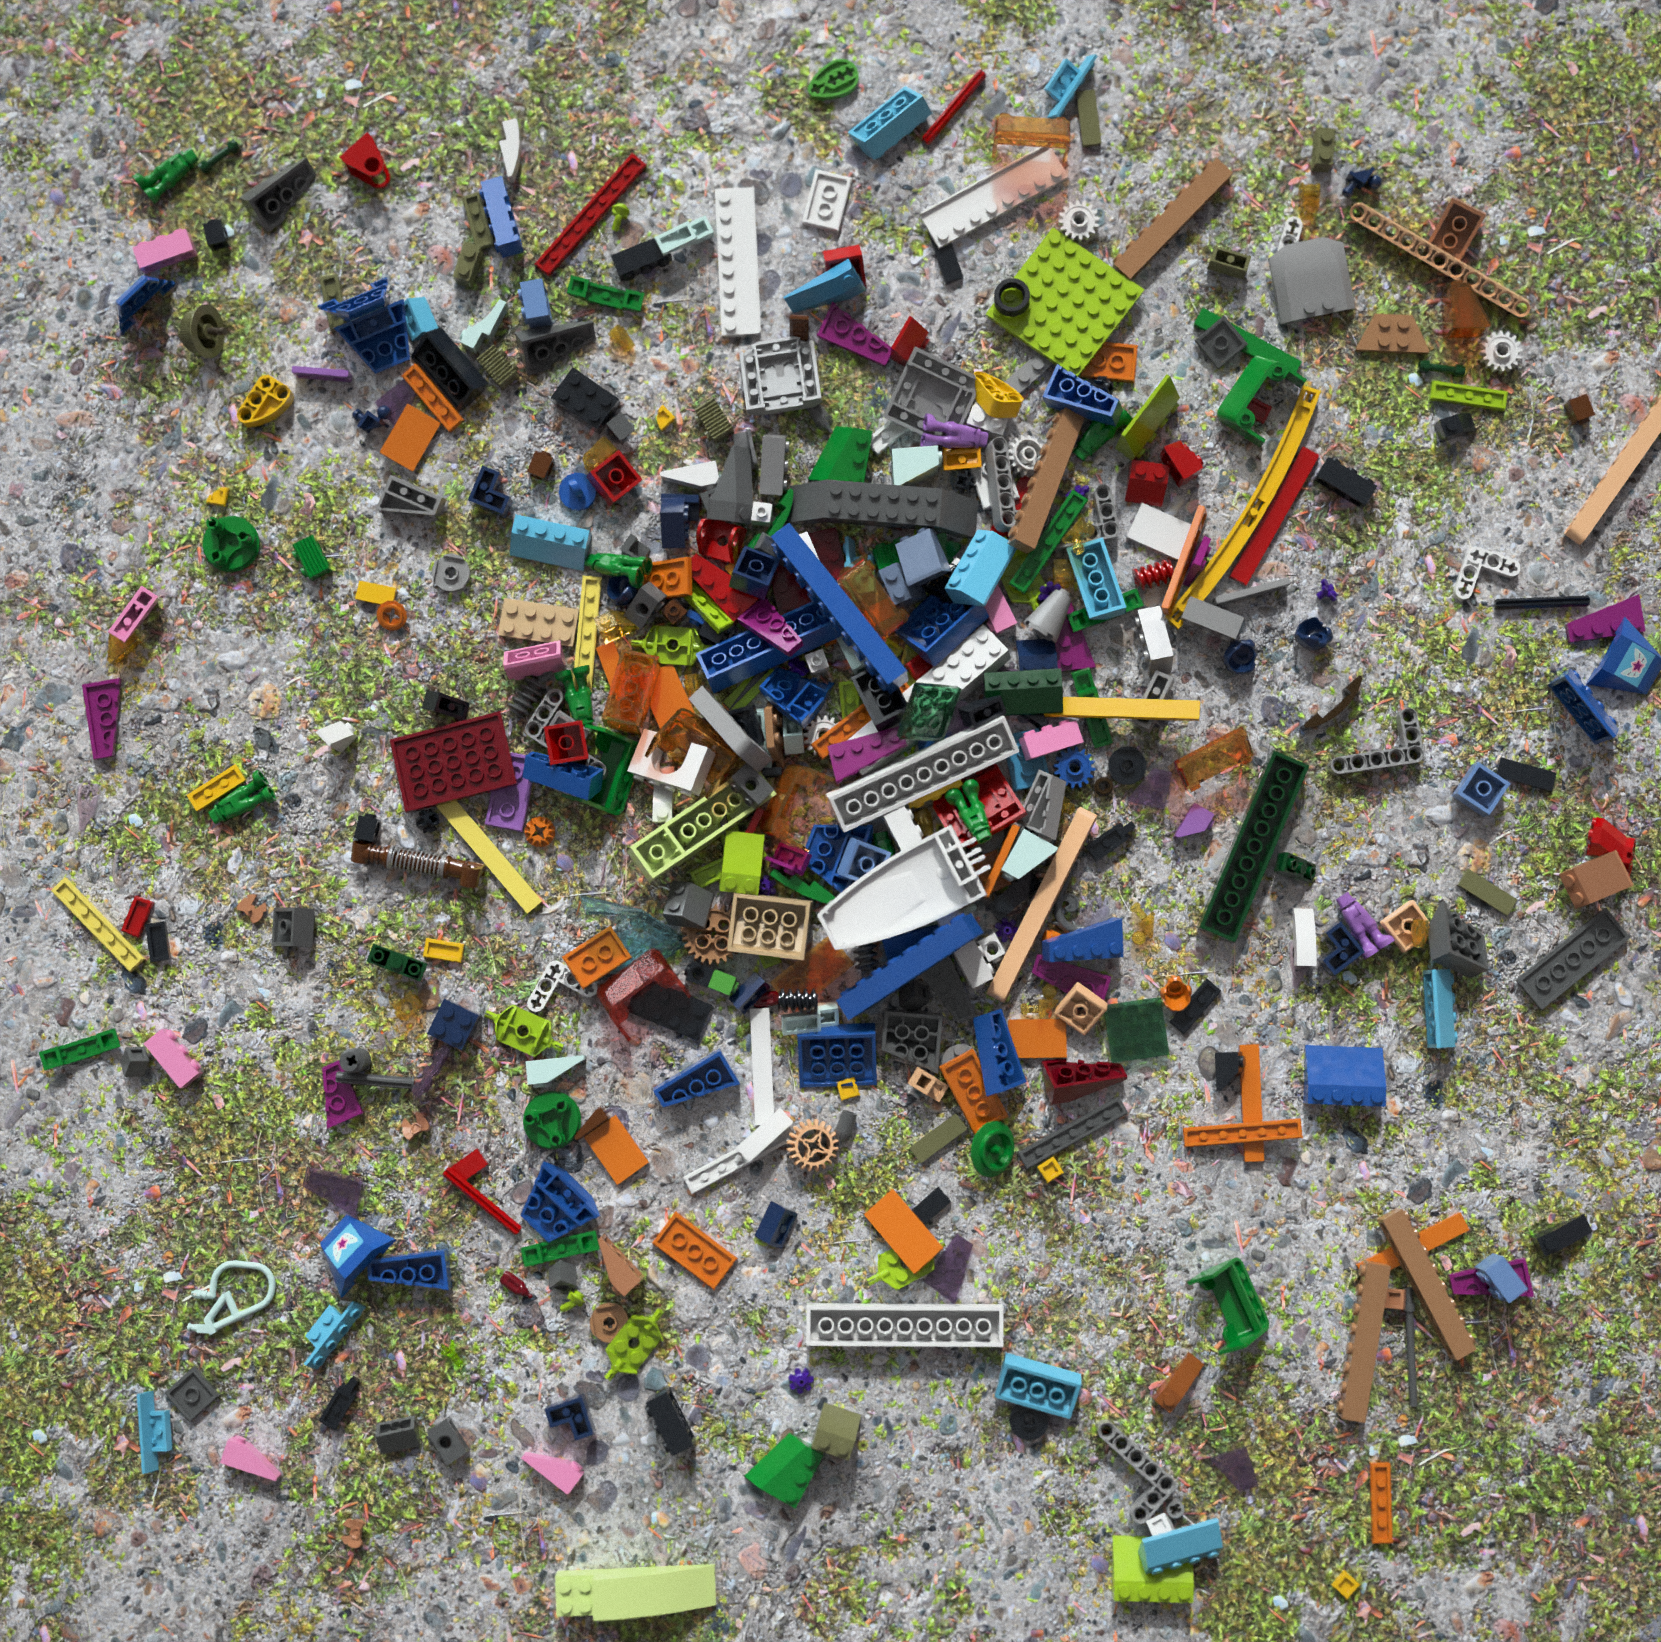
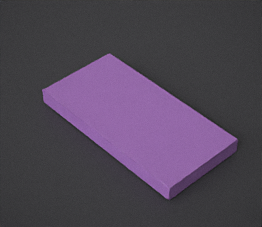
M511 752L518 785L491 792L485 825L523 832L533 783L529 782L528 779L522 778L526 755Z

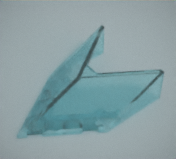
M583 895L579 897L586 915H604L616 923L615 933L632 957L604 977H632L638 974L637 971L644 967H651L676 954L675 951L688 943L682 942V935L643 909Z

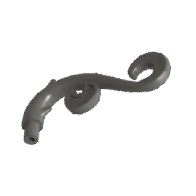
M1074 866L1054 903L1053 911L1056 921L1051 922L1066 933L1088 927L1077 925L1075 921H1072V923L1068 922L1062 911L1064 901H1067L1069 904L1064 908L1068 912H1074L1079 906L1076 895L1065 894L1073 875Z

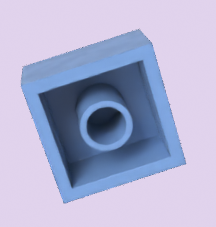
M543 279L520 282L521 289H518V295L522 303L521 312L525 324H529L530 328L552 326L553 321L549 299Z
M1476 762L1471 765L1451 796L1482 817H1486L1491 814L1511 783L1480 762Z
M850 837L837 873L857 881L873 868L889 859L891 852Z
M1492 1253L1475 1266L1478 1271L1476 1273L1477 1277L1483 1283L1486 1282L1490 1287L1488 1291L1494 1299L1498 1298L1500 1301L1510 1303L1528 1290L1503 1256Z

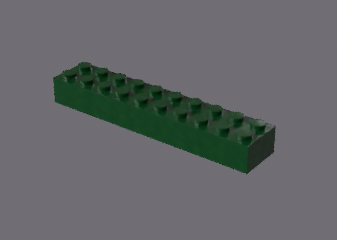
M1275 750L1270 752L1198 922L1197 929L1231 944L1236 942L1310 765Z

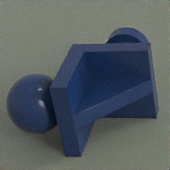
M1373 167L1369 170L1358 172L1350 171L1345 179L1349 184L1343 188L1342 194L1346 198L1352 197L1355 187L1361 190L1367 181L1371 189H1378L1382 185V178L1379 175L1371 176L1375 169Z
M386 405L380 406L377 410L378 417L368 410L363 414V411L356 409L352 413V418L356 421L359 420L360 422L357 426L369 434L372 429L383 426L388 428L390 426L383 420L391 416V409Z

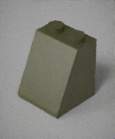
M824 1402L812 1438L811 1448L849 1460L855 1444L861 1414Z

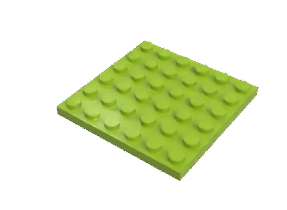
M1053 227L1014 276V278L1023 281L1029 288L1030 301L1027 310L1019 316L1007 317L1002 315L996 309L995 303H993L986 312V317L1053 364H1058L1066 371L1072 372L1079 377L1142 296L1144 289L1070 238L1065 237L1064 234ZM1009 288L1002 292L1001 301L1007 307H1016L1022 303L1023 294L1016 288Z

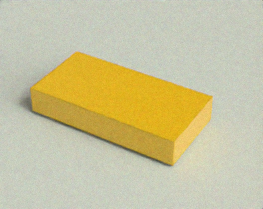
M359 580L355 599L381 605L387 600L395 601L397 588Z
M426 938L423 957L462 963L465 944Z

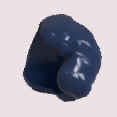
M626 576L609 577L607 595L615 606L630 604L640 588L632 587L629 578Z
M1317 617L1305 619L1298 625L1294 637L1305 649L1318 651L1321 648H1325L1332 641L1333 633L1329 627L1323 626V622L1319 621Z
M1251 639L1234 640L1230 643L1223 655L1224 665L1228 671L1243 675L1251 673L1255 669L1257 654L1254 641Z

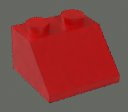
M860 245L822 251L825 272L849 259L867 289Z
M908 317L891 347L890 359L904 367L914 347L925 350L930 341L928 339L929 332L913 317Z
M1132 459L1124 501L1162 507L1170 465Z
M582 720L544 726L550 765L589 759Z

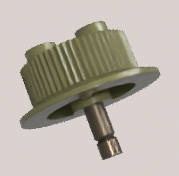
M204 304L197 307L195 311H189L184 314L180 329L178 330V337L182 340L186 349L191 352H197L203 358L210 359L220 353L224 344V337L228 331L224 327L219 312L213 306Z

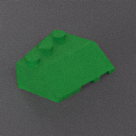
M836 426L808 480H838L865 483L873 431Z
M789 1432L744 1476L761 1490L796 1508L823 1458L824 1452L811 1448L810 1443Z

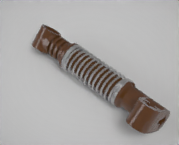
M355 840L352 844L350 861L354 863L368 864L371 861V864H380L390 870L394 868L395 871L399 868V871L403 869V872L407 870L409 873L411 870L412 873L416 871V874L420 872V875L424 873L425 876L428 873L429 876L433 874V877L437 875V878L440 877L442 879H447L448 877L460 879V885L467 888H478L483 883L486 873V864L453 859L450 855L433 854V852L429 853L424 850L416 851V849L412 850L407 847L399 848V846L388 845L387 847L373 846L371 842Z

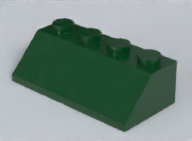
M1061 668L984 673L985 698L998 695L1002 697L1007 712L1003 716L1063 713Z

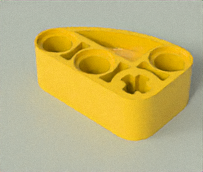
M975 371V400L983 410L994 418L1017 417L1024 398L1014 388L1000 379L981 371Z
M263 375L258 379L239 408L237 418L248 428L267 424L281 416L294 401V394L285 384L269 375ZM283 392H288L286 398H280ZM257 398H262L260 404L254 405ZM251 414V418L244 421L245 415Z

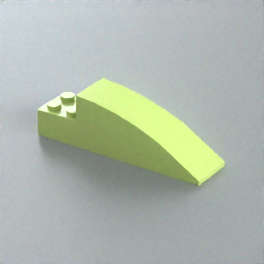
M727 781L629 848L627 853L647 881L651 883L673 867H679L720 838L721 835L726 833V830H730L747 818L756 809L746 805L743 797L739 793H735ZM749 783L745 784L748 790H754L753 785ZM773 791L771 795L767 797L758 807L760 808L767 801L773 798L776 795V792ZM726 814L733 819L721 828H718V823L722 821Z
M715 1564L558 1571L555 1576L556 1617L593 1615L594 1621L655 1616L715 1606Z

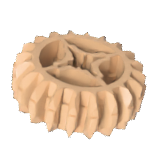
M807 1119L806 1126L803 1122H799L801 1128L799 1129L794 1126L793 1129L796 1133H789V1136L793 1137L792 1141L787 1140L786 1142L792 1145V1147L787 1148L788 1152H793L789 1155V1158H796L793 1162L794 1165H798L801 1162L800 1169L803 1170L807 1165L808 1172H811L812 1167L817 1172L819 1171V1165L822 1169H826L824 1162L832 1164V1161L829 1159L830 1156L836 1158L837 1155L832 1152L833 1150H839V1147L833 1146V1144L838 1143L839 1140L832 1139L836 1132H830L832 1127L830 1125L825 1127L826 1122L822 1121L819 1124L818 1119H814L812 1125L811 1120ZM817 1129L810 1138L801 1137L806 1131ZM822 1133L827 1140V1149L820 1143ZM805 1141L809 1143H813L814 1141H816L814 1144H817L816 1146L819 1147L820 1150L817 1148H811L809 1144L805 1143ZM798 1142L802 1143L805 1147L803 1158L798 1150ZM816 1152L824 1154L818 1160L809 1161L810 1157Z

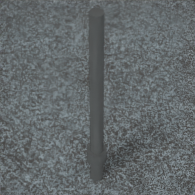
M1404 1287V1290H1406V1307L1403 1311H1405L1409 1401L1411 1407H1417L1413 1319L1415 1303H1413L1412 1287Z

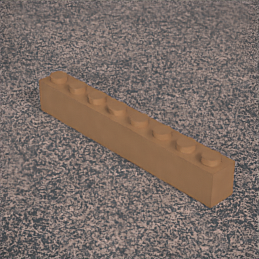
M1218 158L1213 162H1207L1202 169L1203 172L1200 175L1196 174L1189 182L1191 185L1187 189L1183 187L1177 194L1178 198L1174 202L1171 200L1164 207L1165 211L1161 215L1158 213L1151 221L1152 225L1149 228L1144 227L1138 234L1139 238L1136 241L1132 240L1126 246L1125 253L1123 255L1119 253L1114 258L1112 268L1132 281L1231 179L1233 172Z
M1066 407L1060 412L1057 411L1053 416V426L1046 434L1047 442L1040 450L1041 457L1033 468L1035 473L1027 484V487H1029L1027 493L1022 497V507L1016 513L1014 518L1016 520L1015 525L1008 533L1010 538L1007 544L1026 554L1036 548L1084 421V417Z
M1395 1208L1377 1218V1221L1450 1359L1458 1361L1477 1350L1474 1345L1475 1340L1467 1332L1463 1317L1458 1315L1456 1303L1452 1298H1449L1446 1292L1448 1290L1446 1284L1439 1279L1437 1267L1434 1263L1430 1262L1428 1250L1424 1245H1421L1418 1231L1411 1226L1409 1214L1403 1209Z
M1364 1260L1363 1265L1361 1264L1359 1267L1361 1279L1355 1291L1358 1297L1357 1303H1354L1352 1309L1354 1321L1350 1323L1349 1327L1351 1339L1346 1345L1348 1357L1347 1362L1343 1364L1345 1376L1339 1388L1340 1393H1342L1341 1400H1338L1336 1405V1412L1345 1420L1366 1422L1391 1266L1388 1264Z

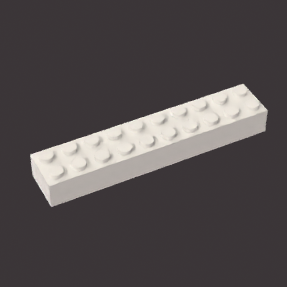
M984 624L902 693L913 716L890 728L902 725L907 746L887 757L877 760L873 765H868L859 770L858 773L862 777L885 767L927 729L981 685L984 681V673L996 672L1011 659L1009 650ZM869 721L848 740L878 732L873 721Z
M1002 715L976 729L968 728L854 780L826 793V796L843 832H847L1018 753L1019 749L1006 718Z
M903 805L883 816V820L899 851L922 840L923 833L919 825H914L912 821L914 820V815L910 808L906 809ZM956 910L935 921L939 927L947 923L951 925L949 921L964 912ZM974 940L953 953L970 989L993 979L992 974L995 972L990 963L986 964L983 958L986 956L981 945L977 947Z
M807 1303L806 1346L1003 1347L1002 1304Z

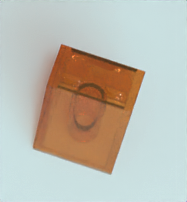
M1456 280L1450 283L1441 294L1443 339L1481 338L1491 327V322L1470 282L1463 283L1462 280Z

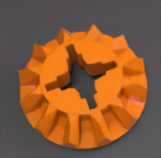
M387 600L378 607L376 616L383 628L398 630L406 623L407 611L403 604L398 603L396 600ZM394 608V614L398 617H394L390 622V615H387V613H390Z
M538 816L532 818L526 824L524 834L526 840L531 845L544 847L553 841L555 827L549 819ZM535 825L539 828H545L543 831L544 839L540 835L533 836L537 832Z

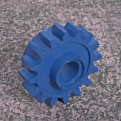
M1068 747L1067 753L1061 751L1060 755L1062 757H1056L1055 760L1058 764L1053 765L1054 768H1057L1054 775H1058L1060 779L1066 781V786L1069 784L1071 789L1075 785L1081 788L1082 782L1087 785L1089 783L1087 778L1092 779L1094 777L1090 772L1096 770V768L1091 767L1095 763L1094 760H1089L1091 754L1085 755V749L1079 752L1078 747H1075L1074 751H1071L1070 747ZM1070 764H1077L1079 771L1077 773L1071 772L1069 769Z

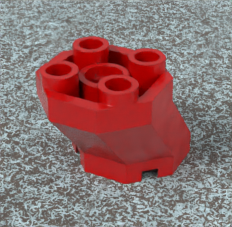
M1593 818L1588 834L1590 844H1588L1586 855L1597 858L1617 850L1630 877L1633 867L1632 861L1635 855V838L1626 837L1605 818Z

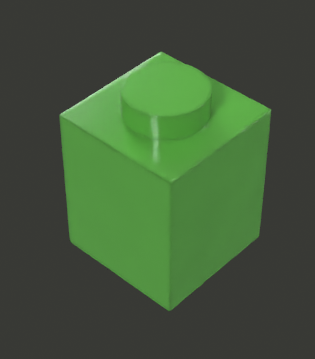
M715 969L708 987L730 996L731 993L736 992L739 982H736L737 977Z

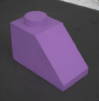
M1193 803L1173 838L1178 839L1202 833L1206 829L1210 830L1215 821L1212 819L1215 814Z

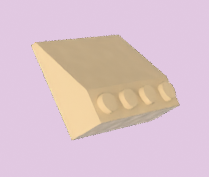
M734 893L727 951L804 960L813 901L759 894Z

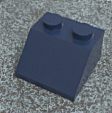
M1016 640L1018 671L1058 669L1056 647L1052 640Z

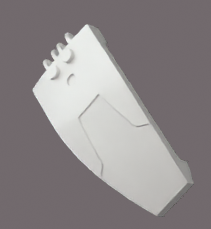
M949 825L890 857L850 885L817 914L834 949L856 947L911 931L940 919L987 895L978 875L991 869L990 865L975 871L973 864L983 861L985 856L983 854L970 861L969 857L981 852V848H976L966 854L963 848L973 844L976 838L973 837L961 844L952 825Z

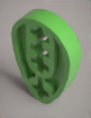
M836 59L826 64L815 74L808 85L809 97L813 100L828 101L851 94L857 88L859 81L856 66L846 59ZM847 70L852 72V77L846 75ZM839 74L844 76V81L838 79ZM830 79L836 80V85L830 83ZM813 87L819 89L818 94L813 92Z

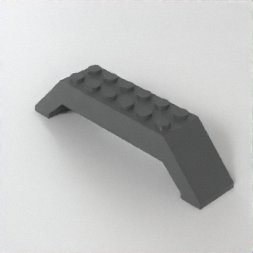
M822 480L790 486L794 491L787 524L806 526V524L827 522L915 530L927 527L928 529L956 536V538L973 539L976 533L978 501L944 489L838 480Z

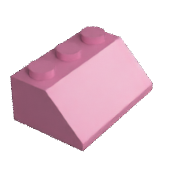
M555 641L504 652L503 666L509 680H521L529 675L540 676L544 672H559L566 668V661L561 641Z

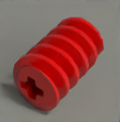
M1169 559L1168 563L1166 560H1162L1161 565L1155 562L1153 567L1151 564H1148L1146 569L1141 566L1139 572L1135 568L1132 569L1135 586L1137 589L1140 586L1143 591H1145L1146 584L1152 589L1153 582L1159 587L1160 580L1166 585L1167 578L1171 580L1174 573Z

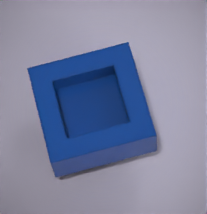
M689 609L686 617L690 619L689 623L696 627L703 625L705 620L700 614Z

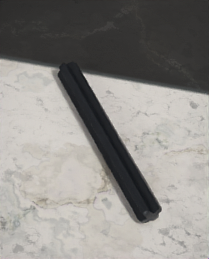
M1588 595L1496 599L1494 601V608L1496 610L1583 607L1590 605V597Z

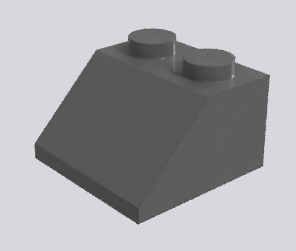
M673 880L663 912L668 925L705 929L714 894L691 882Z
M296 907L274 908L271 946L312 947L314 941L315 909Z

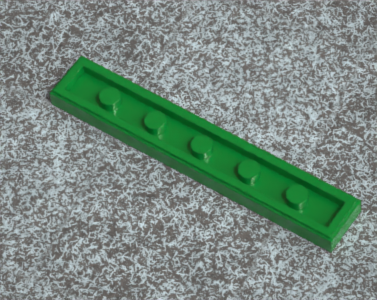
M1202 308L1193 326L1205 332L1221 317ZM1231 323L1248 343L1241 352L1252 358L1262 356L1281 362L1297 372L1302 361Z
M1075 490L1070 492L1039 538L1036 548L1028 554L1008 585L1023 595L1026 593L1088 502V499Z

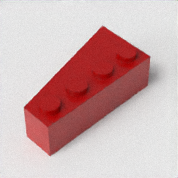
M697 553L691 557L692 579L736 625L738 623L737 618L760 598L729 587L731 576Z

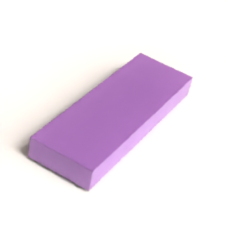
M292 366V373L296 378L352 382V374L349 370Z

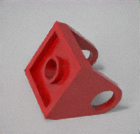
M368 132L339 157L346 170L353 177L376 189L385 188L390 183L391 176L374 139ZM382 172L386 174V180L383 183L376 184L372 181V177H376Z
M701 519L696 532L700 556L736 565L747 529L718 520ZM725 537L728 539V543L725 546H719L718 542L721 538Z

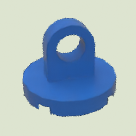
M573 473L562 480L559 486V496L567 508L582 511L588 509L594 503L597 490L587 479V475Z

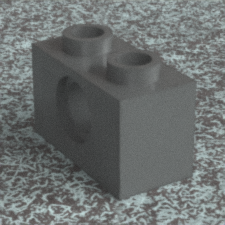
M648 582L640 588L624 616L640 629L646 625L651 626L656 620V612H660L664 607L665 603L663 601L667 595L651 582Z
M745 763L728 781L730 788L743 797L746 805L754 809L774 791V788L748 763ZM749 783L753 785L754 790H748L745 784Z
M450 1416L426 1432L428 1434L426 1436L428 1442L432 1446L435 1445L438 1450V1458L442 1463L445 1462L446 1465L451 1464L470 1450ZM442 1438H449L451 1446H445L442 1443Z

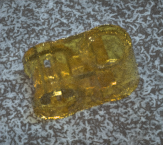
M1300 182L1299 215L1307 221L1315 217L1320 206V183L1318 182L1316 184ZM1305 207H1311L1313 211H1308Z
M605 436L601 437L583 455L585 469L589 472L617 452L618 449ZM589 459L592 460V461L595 460V463H594V464H593L592 462L589 463L588 460H589Z

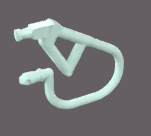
M227 1261L218 1266L211 1277L209 1292L208 1290H194L191 1292L196 1293V1295H191L193 1298L214 1299L220 1274L232 1267L256 1269L263 1272L269 1282L267 1296L260 1303L239 1312L229 1290L220 1296L204 1318L205 1324L188 1323L187 1331L211 1335L219 1329L265 1308L272 1301L275 1294L276 1283L271 1270L263 1264L246 1261ZM227 1303L231 1316L215 1323L213 1319L223 1305Z

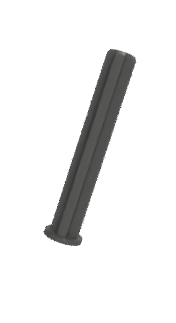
M338 1071L335 1080L337 1083L403 1088L413 1091L415 1076L409 1078Z

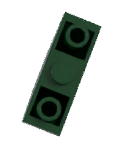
M1282 852L1277 855L1274 872L1285 877L1312 883L1316 875V864L1289 852Z
M377 944L372 945L366 961L419 982L422 981L428 965L423 961Z

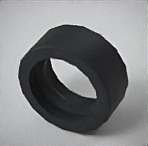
M1009 278L997 285L994 293V303L996 309L1002 315L1016 317L1027 310L1030 301V291L1023 281ZM1009 288H1016L1022 292L1023 301L1019 306L1007 307L1001 301L1002 292Z

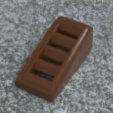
M790 315V337L796 336L800 337V340L808 341L809 316Z
M602 1105L594 1111L574 1137L576 1140H581L610 1119Z

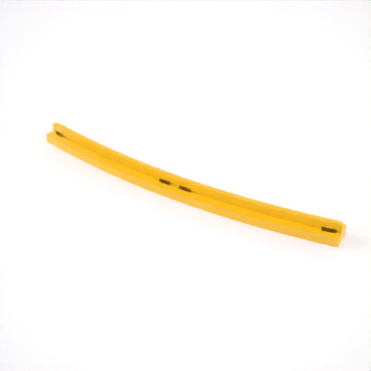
M1305 385L1301 387L1280 442L1245 509L1212 559L1174 605L1172 614L1164 616L1170 626L1179 630L1184 621L1179 620L1176 622V620L1183 614L1189 597L1191 596L1203 601L1251 536L1272 501L1296 454L1321 391ZM1312 394L1313 396L1311 402L1309 403L1308 400L1310 398V395ZM1261 502H1264L1258 511L1257 509L1259 505L1261 504ZM1249 515L1248 518L1246 519L1245 523L1242 524L1243 521L1245 520L1246 516ZM1254 518L1251 525L1248 527L1247 525L1249 524L1251 519ZM1177 611H1179V612L1177 613V615H1176L1174 618H1172V616H1173Z

